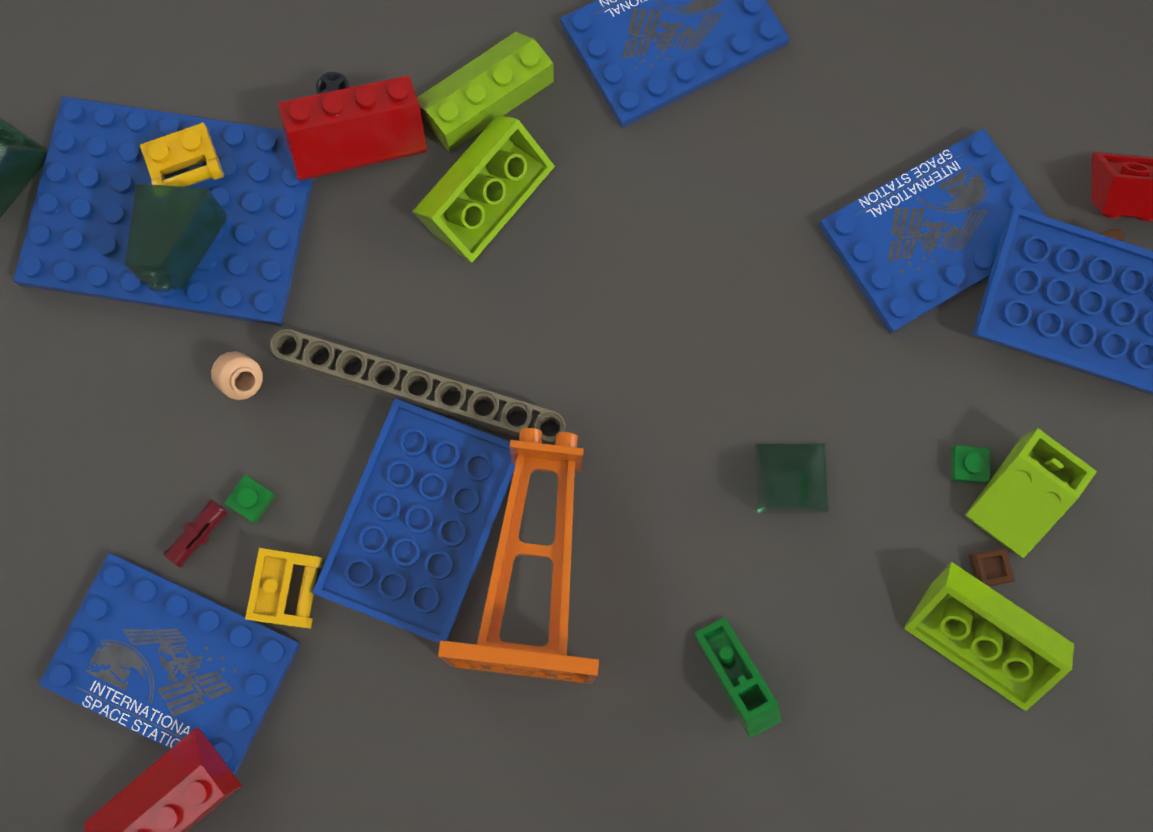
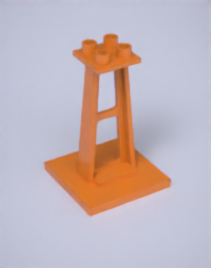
M521 428L519 441L510 440L512 464H515L477 645L440 640L438 657L453 668L592 684L598 676L599 659L567 656L575 472H581L584 448H577L578 435L574 433L558 432L555 445L542 444L541 430ZM537 470L553 472L558 476L555 539L553 544L547 546L523 543L519 540L530 476ZM519 555L549 558L553 563L548 643L544 646L508 643L500 639L513 563Z

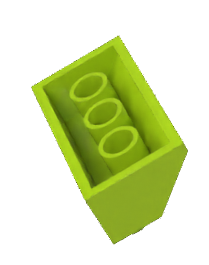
M514 32L418 96L417 100L420 106L421 117L448 152H451L485 129L497 115H506L553 83L554 64L534 38Z
M497 115L412 212L433 235L465 260L473 263L555 166L518 119Z
M953 562L932 582L904 628L1025 712L1072 670L1074 643Z

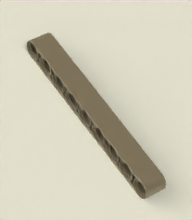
M280 330L273 335L270 342L273 354L287 367L393 400L396 398L425 410L518 439L521 428L540 430L542 425L548 422L557 424L560 428L559 432H565L566 429L564 418L555 411L294 330ZM291 342L297 343L293 353L283 355L282 352L285 345ZM323 352L329 353L327 362L322 365L314 364L318 354ZM354 362L362 363L360 372L355 375L346 374L350 364ZM392 372L395 374L393 382L389 385H380L378 383L383 373ZM418 382L428 384L424 394L416 396L410 393L414 384ZM450 392H456L461 395V398L456 405L447 406L443 404L445 395ZM482 402H489L494 406L492 413L487 416L476 414L475 409ZM515 412H521L527 417L525 423L518 427L508 423L509 416ZM542 434V444L555 445L556 435L547 437Z

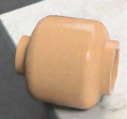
M233 351L226 352L217 358L211 369V379L215 387L227 397L235 400H244L255 395L260 389L263 381V372L259 364L244 353Z

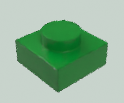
M958 445L952 447L951 481L976 484L989 483L990 448Z
M245 474L224 503L256 524L276 495Z

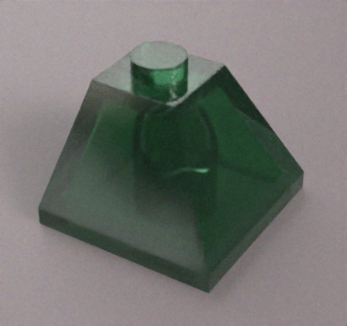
M825 443L755 445L758 513L828 512Z

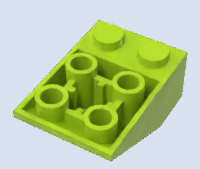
M1037 428L1019 439L990 482L967 511L965 517L1023 559L1075 503L1097 471Z

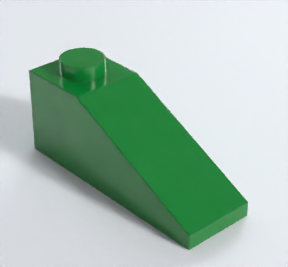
M724 617L694 632L697 642L748 737L752 738L782 722L778 702L727 619Z

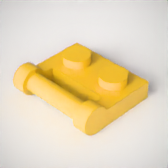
M204 122L140 144L152 180V187L159 200L169 197L170 192L210 178L217 180L224 177L211 136ZM205 161L207 163V165L187 171L185 173L170 177L168 179L164 178L165 175L194 166L196 164Z
M259 548L245 620L311 629L313 618H310V612L314 596L312 592L316 585L318 569L323 567L324 558ZM294 565L304 566L296 614L295 616L285 614L293 567Z

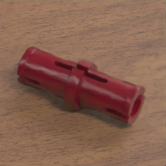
M211 499L192 523L187 522L183 526L185 531L163 553L164 556L173 564L182 568L183 564L201 544L205 545L210 540L208 535L229 514L228 511Z

